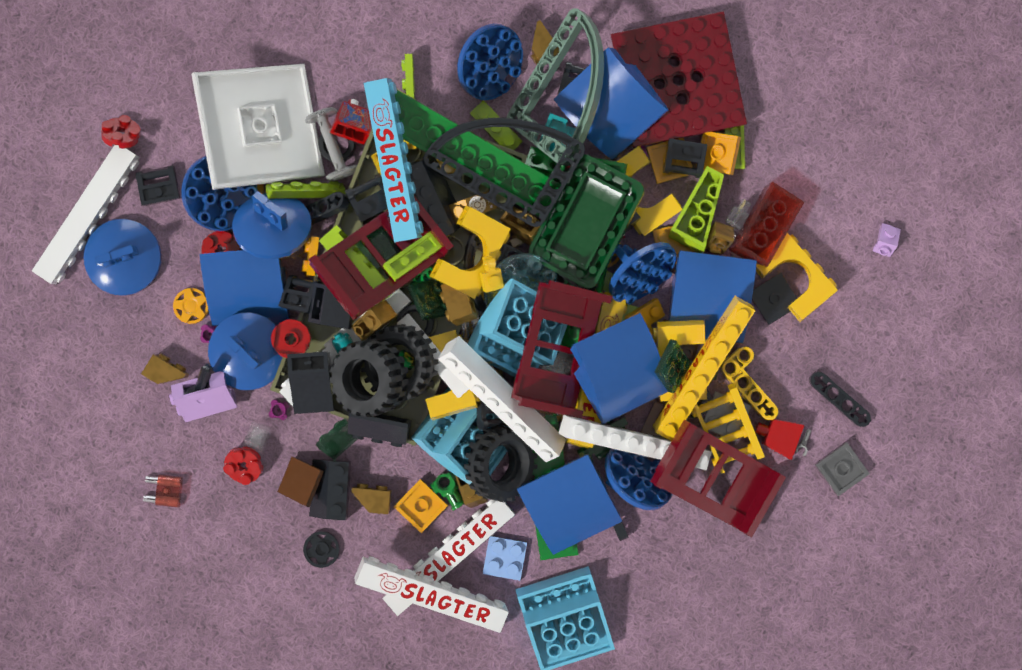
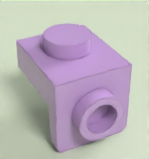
M882 223L873 252L891 257L898 246L901 229Z

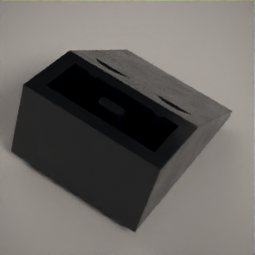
M330 352L287 354L294 414L334 411L333 392L331 389L333 387L332 383H330V377L332 376V372H330Z

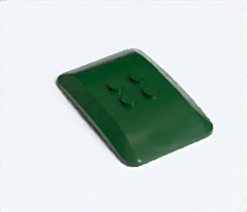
M583 154L529 248L530 257L584 288L590 289L595 287L606 270L644 195L643 184L603 162Z

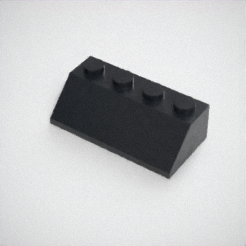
M428 154L427 157L430 158V163L437 162L435 157ZM424 157L410 163L412 167L410 178L416 188L414 196L446 236L454 233L461 226L455 223L449 205L455 203L456 200L444 175L427 166L424 162Z

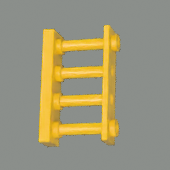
M735 383L727 385L729 392H726L727 395L699 406L695 405L692 414L694 418H699L705 432L709 433L708 430L735 419L737 421L741 420L743 426L740 427V430L718 439L728 443L743 436L744 438L748 437L750 443L739 451L746 455L755 454L757 460L765 457ZM734 402L736 409L733 410L734 412L707 423L704 422L701 413L725 403ZM710 446L714 458L711 460L715 467L720 457H718L716 449ZM728 456V458H727V460H726L725 463H728V462L733 461V460H735V459L732 458V457H730V456ZM723 467L720 471L721 474L725 473Z

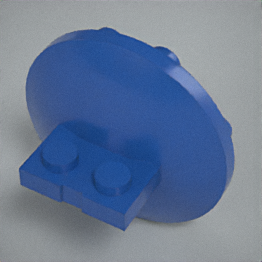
M488 24L476 30L467 39L460 52L457 66L458 79L466 93L479 100H492L510 90V83L504 81V79L509 74L515 77L516 80L521 74L523 62V48L518 35L512 29L502 24Z
M205 155L195 161L187 170L182 183L181 195L185 210L194 222L206 229L226 231L233 229L232 223L236 211L244 202L252 198V195L258 189L257 185L212 190L207 157Z
M257 191L252 195V198L244 202L236 211L232 223L233 234L238 245L244 251L257 258L276 259L288 257L307 242L311 233V217L305 205L296 198L268 199L267 193L261 194Z
M115 219L102 224L90 235L84 249V265L89 278L101 290L120 296L132 295L147 288L156 278L161 266V249L155 235L146 226L129 219Z
M658 242L637 250L636 248L631 249L626 244L624 246L619 244L615 254L623 263L611 278L609 293L615 301L621 302L625 299L627 304H632L649 293H656L659 285L672 276L671 271L676 262V252L673 247L668 243Z
M239 313L223 320L212 333L208 346L209 362L213 367L214 373L224 372L226 384L240 390H254L271 383L283 358L275 351L271 343V335L276 324L267 317L256 313Z
M612 448L608 451L605 458V471L608 479L605 483L633 507L643 510H657L668 503L673 495L650 482L661 461L660 459H655L651 462L647 456Z

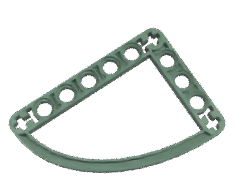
M577 8L571 9L508 112L507 118L516 119L517 115L518 119L536 122L529 115L583 27L591 49V77L583 112L572 137L584 143L599 104L604 76V53L601 37L596 25L585 12ZM569 30V37L564 40L563 35ZM559 47V53L554 57L553 52L555 48ZM549 64V70L544 73V66ZM538 80L539 86L534 90V83ZM529 97L528 105L524 106L525 98ZM515 128L556 163L561 157L559 154L563 153L567 147L564 143L546 135H543V139L538 142L537 137L539 133L533 131L526 132V130ZM555 142V149L550 152V144ZM572 145L570 147L573 150L571 155L569 156L566 153L565 156L574 161L575 158L573 156L576 152L579 153L580 145ZM563 161L560 165L569 166L571 163Z

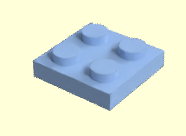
M490 536L483 574L520 581L527 542Z

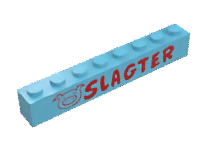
M389 78L365 82L364 88L394 242L422 237L421 233H423V225L419 221L417 214L420 212L418 202H415L414 198L416 193L415 184L411 182L410 178L412 167L410 162H407L408 146L403 141L404 126L399 120L398 114L401 113L399 103L395 99V94H397L395 82H392V79Z

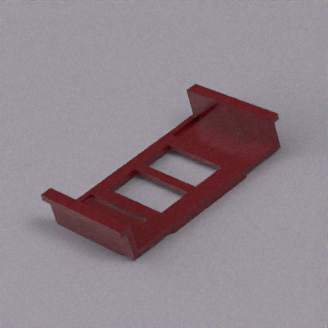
M415 196V202H418L420 212L417 213L418 219L423 225L422 237L431 232L442 248L397 281H394L384 269L383 264L386 261L367 238L368 235L383 226L394 240L388 210L319 257L315 254L309 258V265L353 320L435 264L438 259L445 257L449 250L454 247ZM420 238L395 243L403 251ZM360 241L389 276L387 280L374 289L345 253L346 250Z
M549 280V284L539 282L532 310L533 314L511 398L519 401L518 405L582 419L584 411L576 408L581 385L574 375L580 367L575 357L570 375L530 366L535 346L573 354L570 347L537 340L542 319L581 328L579 342L594 335L602 302L611 304L612 296Z
M683 420L650 482L660 489L674 494L737 528L752 538L786 477L688 421ZM709 444L723 453L699 493L685 484ZM728 456L743 465L721 504L706 497Z

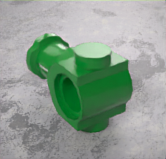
M452 472L442 473L430 485L436 494L440 493L443 498L446 497L452 506L451 509L454 511L462 506L464 501L458 491L459 486L456 483L455 475ZM447 477L450 480L449 486H441L439 483L440 478Z

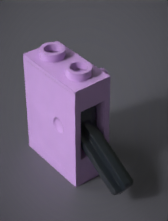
M204 364L200 369L198 378L171 385L172 393L169 394L171 404L176 406L178 415L182 416L185 422L237 408L235 391L226 384L224 372L212 374L213 367L209 366V364Z

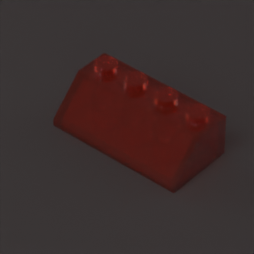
M772 181L764 187L729 250L742 259L757 260L756 264L768 267L802 208L804 201Z

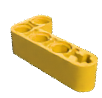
M740 347L723 361L720 371L731 384L735 383L740 395L761 418L773 420L778 415L777 406L744 370L753 360L754 352L749 347ZM742 350L748 353V359L742 361L739 356ZM727 363H732L734 366V371L731 374L725 370ZM741 377L747 380V385L744 388L738 385V380ZM755 391L760 396L757 402L751 400V394ZM763 404L767 408H772L770 411L771 415H765L766 410L762 406L759 408L757 406Z

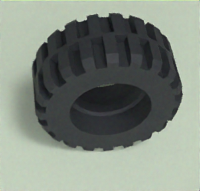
M381 339L352 342L347 344V347H343L339 351V355H336L333 359L335 364L331 365L330 372H332L330 377V383L333 384L332 392L336 394L338 403L343 404V408L347 412L352 411V415L362 417L380 415L395 409L396 405L403 401L402 396H405L407 393V388L405 387L409 385V378L406 376V373H409L408 367L404 366L405 360L403 356L398 355L400 353L396 347L391 348L392 345L389 342H383ZM365 360L370 362L378 373L379 386L375 395L370 394L364 388L360 379V369Z

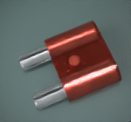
M167 475L145 477V479H153L145 480V482L157 484L156 496L144 495L143 498H149L143 499L144 502H152L158 506L180 507L183 477Z

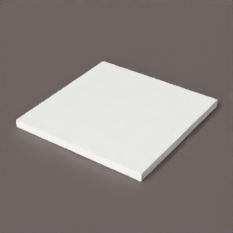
M305 64L193 72L191 74L212 190L325 176L321 152L318 146L319 140L316 124L305 122L306 117L313 113Z

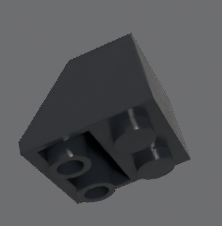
M314 283L308 322L351 330L353 321L351 316L344 310L325 284Z

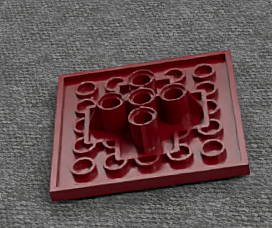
M724 11L612 33L610 35L613 48L616 49L626 64L637 66L669 109L632 143L633 148L665 142L669 139H680L747 125ZM676 59L678 66L672 67L669 64V60ZM699 74L701 81H693L691 75ZM673 78H680L682 80V85H675L673 83ZM654 82H662L664 88L656 89ZM683 96L686 99V103L679 104L676 97Z

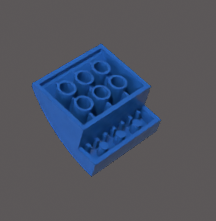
M608 47L603 52L604 76L600 100L586 138L607 157L614 160L669 109L637 66L626 64L615 48ZM591 64L554 98L560 109L576 127L582 115L588 94Z
M244 250L199 254L204 291L212 326H218L226 318L239 313L260 314L270 319L276 325L290 319L289 310L278 306L286 283L285 266L281 265V258H257Z
M679 251L677 254L676 273L672 279L668 321L704 320L705 339H708L735 295L751 304L757 260ZM747 325L735 343L743 344Z
M641 313L575 343L570 349L580 366L574 375L602 425L668 392L666 375L658 349Z
M589 454L579 457L517 488L532 520L553 555L622 522L619 512Z

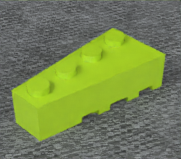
M708 166L706 167L671 228L669 238L697 253H704L724 174Z
M336 225L319 242L326 250H329L347 238L348 235ZM356 245L345 251L373 289L386 280Z

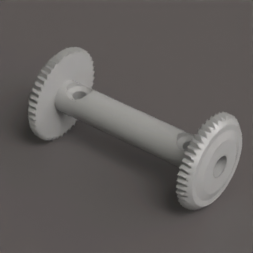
M333 107L315 111L305 119L306 123L318 122L335 167V171L326 176V179L329 181L346 178L354 174L357 165L346 167L335 135L330 133L331 124L328 118L338 112Z

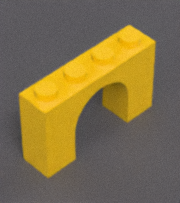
M640 146L617 161L627 164L626 175L632 177L651 163ZM670 194L653 207L642 208L638 206L636 212L641 218L634 228L639 235L643 234L646 236L681 212L683 208L673 194Z
M469 206L464 207L456 223L479 237L483 246L482 257L490 255L491 258H495V261L498 260L502 245L510 237L509 227ZM482 257L474 267L466 270H461L444 260L438 259L430 277L475 299L483 290L480 272L485 271Z
M786 232L754 260H757L756 272L762 279L783 263L798 264L806 271L809 278L807 291L788 307L797 320L801 322L838 290L834 280L827 278L823 274V268L810 259V253L806 249H801L797 238Z
M704 320L657 322V328H653L654 340H658L657 349L668 385V392L660 396V401H669L684 377L675 374L668 367L667 358L670 352L680 345L704 344ZM707 388L699 400L707 399Z
M452 330L429 338L438 350L442 352L448 342L458 336L462 338L461 334L457 335L456 330ZM470 389L460 398H457L451 390L445 394L425 399L432 421L478 408L476 402L480 401Z

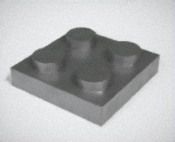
M715 391L712 400L722 397L724 394ZM728 402L708 410L704 422L707 423L734 412L733 410L736 409L734 402ZM743 403L748 414L751 405ZM735 419L710 429V431L725 436L740 430L743 424L741 420L737 421Z
M847 442L815 464L837 496H840L870 474Z

